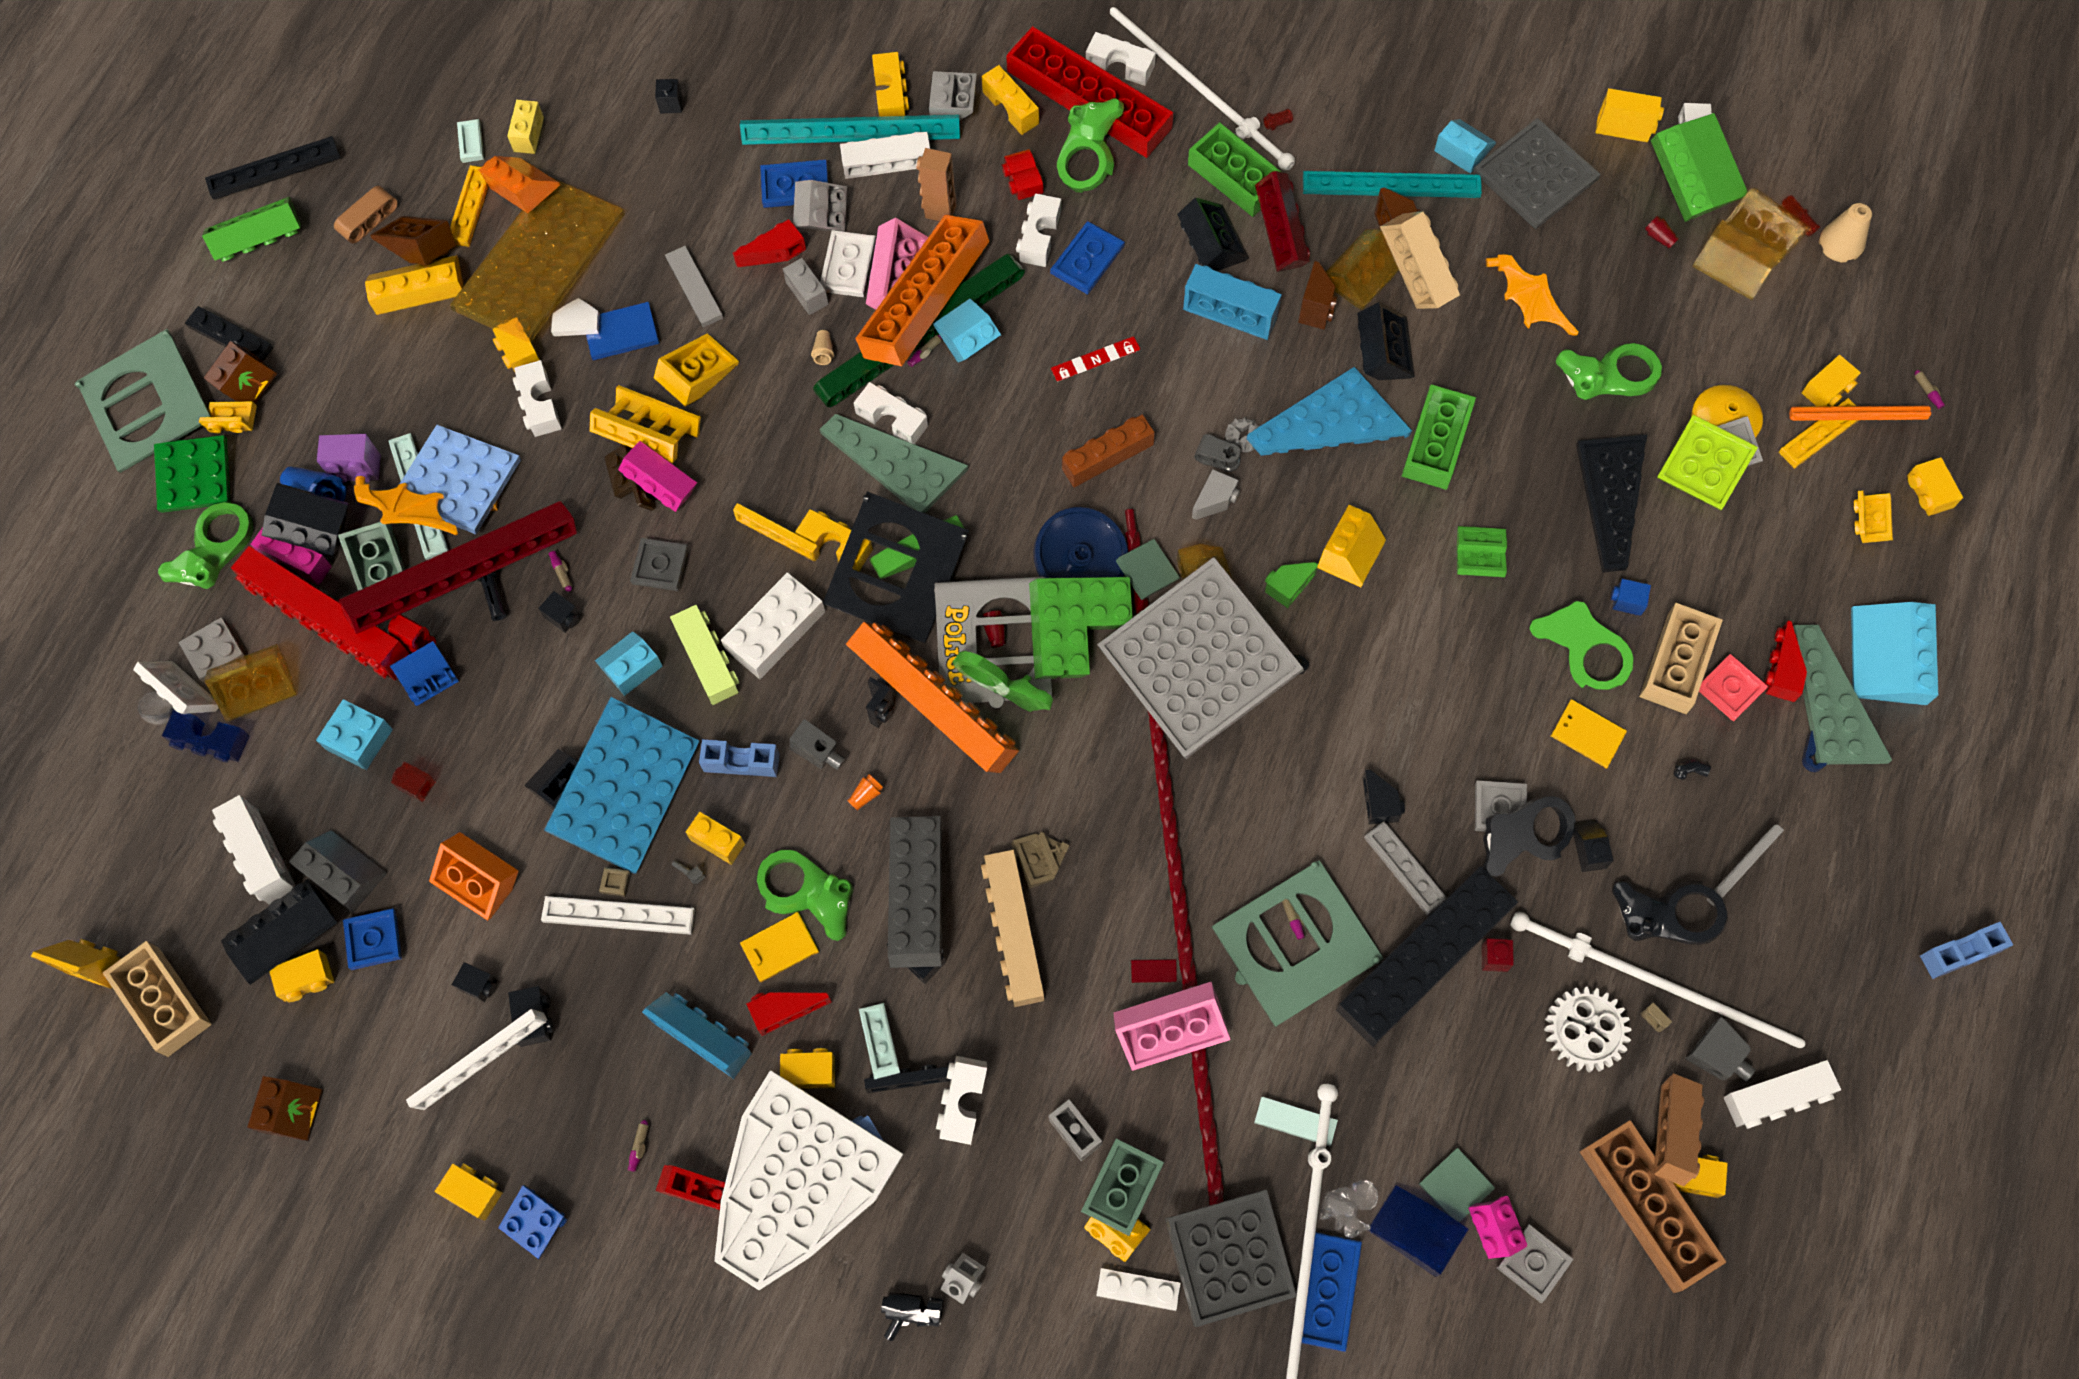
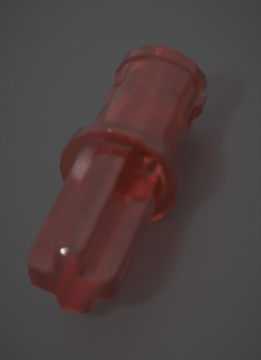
M1793 195L1783 200L1782 206L1793 217L1792 221L1794 223L1797 222L1808 237L1819 230L1820 226L1808 214L1809 210L1804 209Z

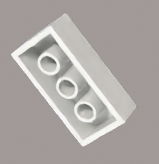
M786 573L721 639L725 651L757 678L761 679L825 613L823 602L789 573Z
M238 795L212 810L216 818L213 820V823L220 833L223 832L226 838L223 840V843L228 852L234 854L236 860L233 861V864L240 874L243 873L246 879L243 884L250 895L254 894L259 901L263 900L270 905L274 900L280 899L296 886L257 808Z

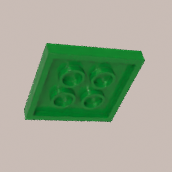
M224 435L154 444L157 510L159 512L210 507L223 502L231 503L227 438Z

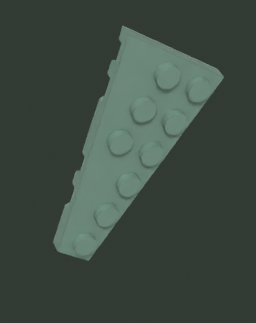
M837 414L820 428V433L907 506L922 513H925L969 470L966 464Z
M1794 625L1793 628L1807 670L1803 695L1810 732L1813 730L1816 764H1889L1892 758L1819 625Z

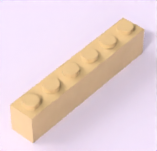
M1014 850L985 855V864H981L983 879H989L990 888L985 889L988 903L993 902L995 912H990L993 927L998 926L1000 936L995 937L998 952L1003 951L1005 960L1000 961L1003 976L1008 975L1010 985L1005 986L1008 1001L1013 1000L1014 1007L1044 1001V993Z

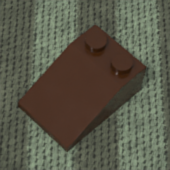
M401 216L370 235L374 241L407 262L420 264L421 266L430 265L433 263V259L448 254L449 250L456 246L448 220Z

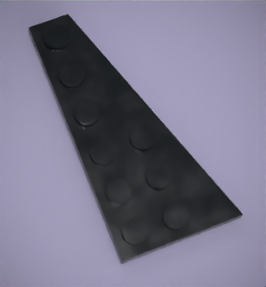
M1648 434L1581 440L1576 444L1602 573L1625 571L1628 568L1632 531L1635 524V511L1642 476L1641 470Z

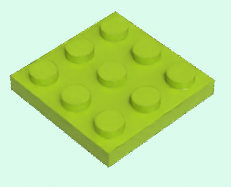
M1693 415L1657 478L1722 511L1758 447Z

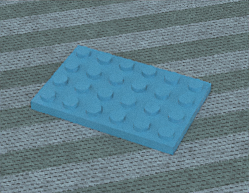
M610 697L544 831L635 874L694 754L699 740Z

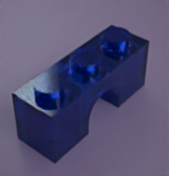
M173 709L162 734V737L169 742L170 747L177 750L188 748L191 749L192 753L204 757L206 754L214 755L213 758L228 763L229 760L239 762L250 736L242 728L218 722L215 730L210 735L202 737L201 734L205 723L196 715L181 714Z

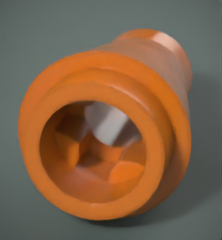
M869 774L866 778L863 777L852 796L847 801L858 811L862 806L880 795V791L884 787Z

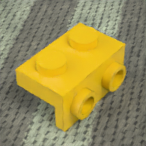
M252 401L210 402L208 411L211 417H200L199 423L211 433H221V431H231L234 433L252 431L257 405Z
M1858 491V499H1854L1855 514L1859 513V520L1855 521L1856 535L1861 536L1862 543L1893 540L1891 494L1865 496L1864 491Z
M1092 1217L1085 1225V1229L1093 1238L1099 1240L1113 1255L1119 1257L1124 1262L1127 1261L1151 1230L1139 1219L1130 1236Z

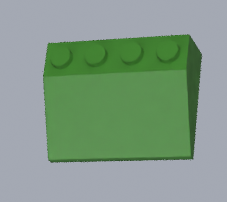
M1715 113L1673 126L1657 133L1651 139L1653 148L1685 222L1749 196Z

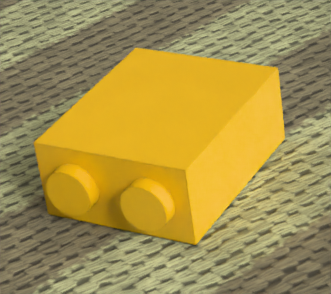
M1608 88L1598 113L1595 133L1648 142L1651 134L1656 133L1658 121H1661L1664 107H1660L1662 97Z

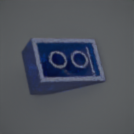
M1397 1185L1393 1188L1368 1228L1369 1232L1434 1277L1442 1274L1469 1230L1445 1212Z

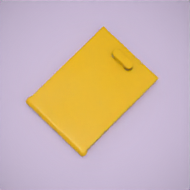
M1571 699L1551 737L1607 769L1627 730Z
M795 912L786 919L740 942L760 983L819 953L799 912Z

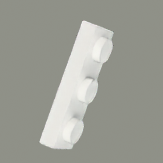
M1101 1268L1097 1297L1176 1311L1180 1283Z

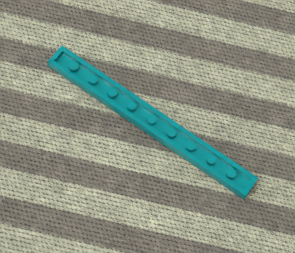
M959 115L740 120L742 145L859 142L872 138L879 139L893 135H907L914 132H927L928 140L960 139Z

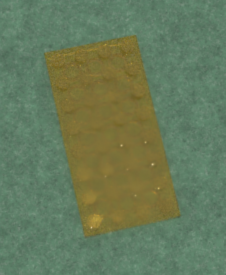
M555 179L559 182L560 186L529 213L523 210L519 213L451 302V309L492 329L497 328L531 343L625 215L624 209Z

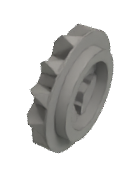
M1246 417L1239 420L1235 418L1231 424H1228L1226 429V441L1236 444L1240 448V452L1253 451L1255 448L1246 439L1247 436L1239 440V431L1244 432L1249 429V434L1260 426L1255 423V420L1251 421L1246 419Z

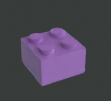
M367 434L319 435L317 462L326 473L340 477L343 480L341 481L342 483L356 481L357 476H364L365 483L370 480H379L381 455Z

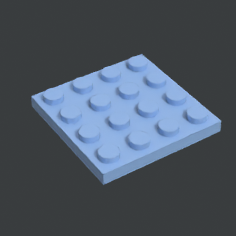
M436 425L400 483H406L408 485L407 489L416 494L427 495L434 492L443 494L444 498L439 500L437 505L441 518L460 529L477 534L521 459L517 454Z

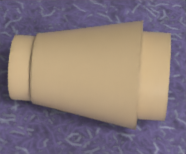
M826 330L817 332L811 353L814 362L819 365H827L834 358L830 333Z

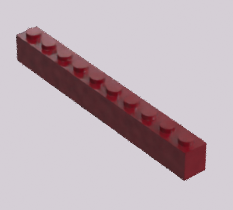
M558 501L339 599L344 616L355 633L358 634L577 534L574 518L563 503Z

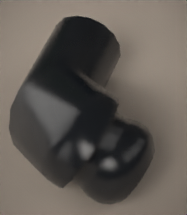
M1687 759L1676 764V770L1673 774L1681 780L1686 779L1687 774L1692 772L1707 777L1711 766L1694 759Z

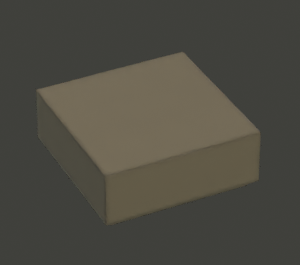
M604 867L599 892L601 894L625 897L630 872Z
M1654 1003L1641 1013V1016L1659 1033L1672 1023Z

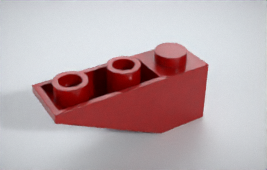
M788 219L783 223H778L765 234H760L747 245L740 246L733 252V257L737 267L785 262L805 251L806 246L804 237Z
M1787 621L1782 628L1779 627L1774 637L1777 646L1770 655L1769 663H1772L1771 671L1767 672L1764 683L1768 686L1765 694L1795 702L1803 693L1807 670L1792 621Z

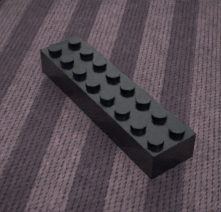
M1480 866L1339 1004L1336 1011L1374 1047L1513 910L1518 901Z

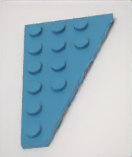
M1353 367L1250 432L1246 439L1263 456L1271 455L1275 452L1287 453L1293 449H1320L1325 446L1336 447L1339 444L1350 442L1360 444L1375 440L1385 441L1391 437L1399 436L1407 438L1412 430L1360 372Z

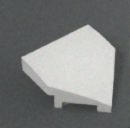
M578 298L553 313L551 332L553 336L599 334V312Z

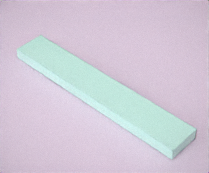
M411 433L388 440L401 481L418 455ZM414 524L426 560L449 551L442 530Z

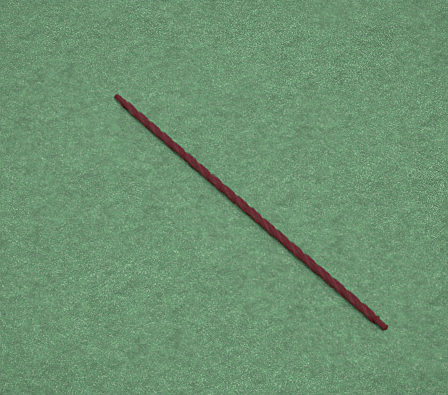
M1133 509L1125 510L1127 524L1125 536L1128 552L1141 546L1140 534L1136 529ZM1132 587L1137 615L1147 608L1149 604L1148 599L1141 600ZM1148 712L1160 814L1163 824L1165 854L1168 862V877L1177 936L1179 966L1182 976V990L1196 987L1197 979L1195 964L1192 958L1193 947L1190 925L1187 919L1186 892L1182 881L1183 869L1178 846L1176 815L1173 808L1171 777L1168 771L1167 744L1163 734L1164 731ZM1206 1048L1191 1052L1204 1164L1208 1179L1209 1204L1213 1205L1224 1201L1221 1166L1218 1159V1142L1213 1119L1211 1087L1207 1076Z

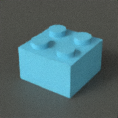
M343 699L316 741L327 751L367 770L393 729L384 719Z

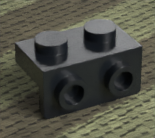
M870 677L868 685L872 699L866 706L870 724L879 728L882 722L886 723L891 717L894 701L891 688H889L890 685L881 678L876 680Z

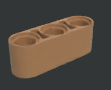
M375 186L336 219L334 229L350 243H357L393 213L398 202L384 188Z

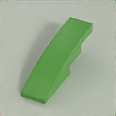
M957 515L943 520L964 528ZM913 534L897 542L913 550H920ZM886 548L871 557L870 562L880 579L914 567L916 559Z

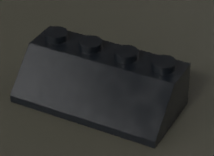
M307 879L303 883L294 886L290 892L280 899L274 900L262 912L250 917L238 929L230 931L221 942L226 954L247 983L251 985L331 928L337 921L324 896Z

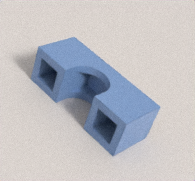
M702 739L699 764L704 772L777 777L780 753L776 744L751 743V748H736L730 746L727 741Z
M1998 922L1957 941L1953 940L1932 948L1920 955L1932 979H1935L1998 954L2013 946V943L2001 922Z

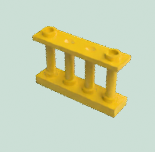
M618 385L616 387L615 405L608 412L597 408L590 412V432L631 448L641 441L673 464L677 459L678 441L685 433L694 437L699 436L701 417ZM624 409L635 413L629 420L617 417ZM644 417L655 421L649 428L638 425ZM665 425L676 429L670 436L659 433Z

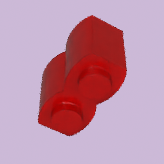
M1030 149L1004 156L1005 164H1002L1004 176L1010 179L1008 184L1012 195L1015 194L1018 200L1035 196V194L1043 193V182Z
M402 614L394 617L389 623V634L399 640L404 648L410 652L418 650L431 641L436 645V639L429 635V630Z

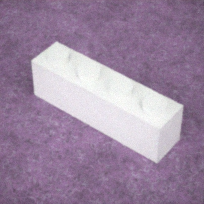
M914 132L907 135H893L886 138H872L865 141H851L840 144L845 179L916 169L918 157L923 156L925 148L930 149L927 132Z
M1828 1060L1730 1093L1723 1098L1736 1127L1746 1125V1128L1749 1129L1761 1125L1762 1118L1769 1116L1771 1121L1786 1116V1110L1794 1108L1796 1113L1810 1108L1809 1102L1818 1100L1819 1104L1831 1101L1835 1099L1833 1094L1841 1091V1088Z

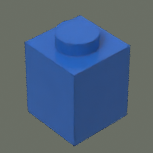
M1622 579L1618 586L1613 587L1610 600L1614 601L1613 610L1641 616L1648 605L1651 585Z

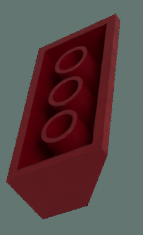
M1272 171L1255 184L1276 271L1281 272L1300 268L1309 263L1310 251L1305 244L1304 228L1300 224L1299 208L1293 196V184L1289 180L1287 173Z

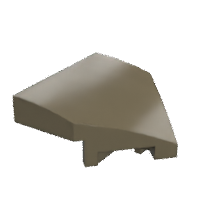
M1040 832L1039 835L1033 834L1013 840L1011 843L1029 889L1053 881L1069 848L1068 844L1064 842L1059 843L1045 836L1043 832Z

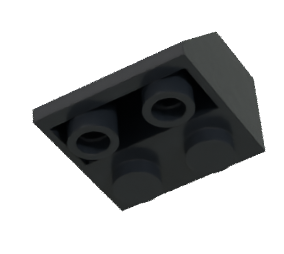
M558 749L524 786L554 810L577 761Z

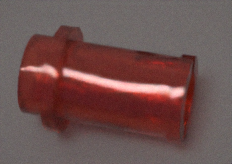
M1290 109L1274 114L1268 113L1263 118L1265 128L1272 131L1278 126L1292 123L1293 121Z

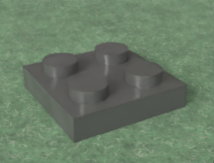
M641 538L630 579L633 585L678 591L689 549L686 544Z

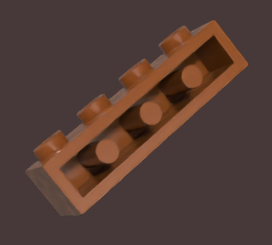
M1143 414L1137 418L1132 417L1122 426L1111 428L1103 436L1097 439H1090L1084 446L1065 453L1062 457V470L1075 488L1153 446L1155 432Z

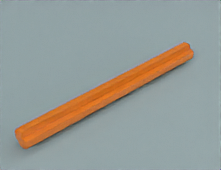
M1930 406L1791 407L1789 417L1792 421L1927 420L1931 416Z

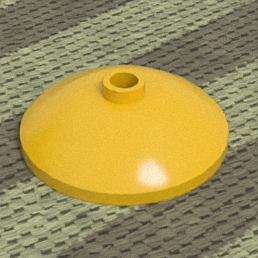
M1717 385L1708 388L1698 396L1692 408L1691 416L1695 415L1715 426L1748 416L1755 438L1762 428L1763 413L1760 405L1751 394L1736 386Z

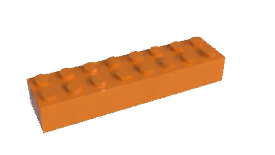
M950 215L943 216L855 338L864 359L903 366L990 242L983 221Z
M863 622L846 645L986 772L1001 773L1019 752L1014 746L1016 742L1007 734L1002 736L996 730L998 726L992 720L982 718L979 715L980 710L971 702L967 704L962 700L961 697L963 695L954 687L949 688L943 683L945 678L936 671L932 673L927 668L928 663L918 655L916 657L909 652L911 648L905 642L894 639L892 637L893 631L887 626H880L876 622L873 624Z

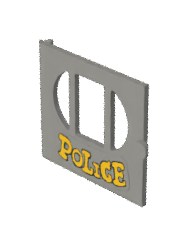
M1045 577L935 583L939 674L945 678L943 683L949 688L954 687L962 693L961 699L966 703L989 702L993 708H1000L1004 701H1010L968 679L952 663L962 651L977 654L976 626L1031 623V615L977 618L978 612L987 603L1000 598L1017 600L1031 611L1029 583L1035 579ZM1033 656L986 658L996 666L1034 664ZM1033 667L1032 671L1028 674L1032 677L1030 683L1037 689L1046 691L1052 697L1051 679H1035Z

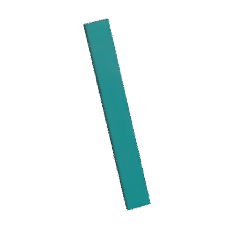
M1303 171V194L1379 196L1380 188L1384 187L1402 196L1480 198L1482 194L1481 177L1474 174Z

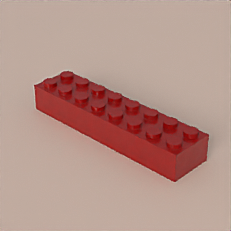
M1033 26L1006 55L1008 73L1068 110H1071L1074 105H1084L1089 102H1105L1112 98L1120 100L1124 104L1123 114L1113 122L1107 134L1145 158L1152 153L1172 129V111Z
M250 546L232 565L231 569L237 575L235 579L244 585V588L252 595L257 596L258 594L271 607H279L281 612L288 618L293 619L295 617L304 628L309 631L315 630L320 638L328 643L332 641L346 655L351 653L355 656V660L363 666L367 667L370 665L374 668L373 671L385 679L388 676L396 681L397 676L390 665L409 655V652L399 640L376 626L356 634L345 618L339 602Z

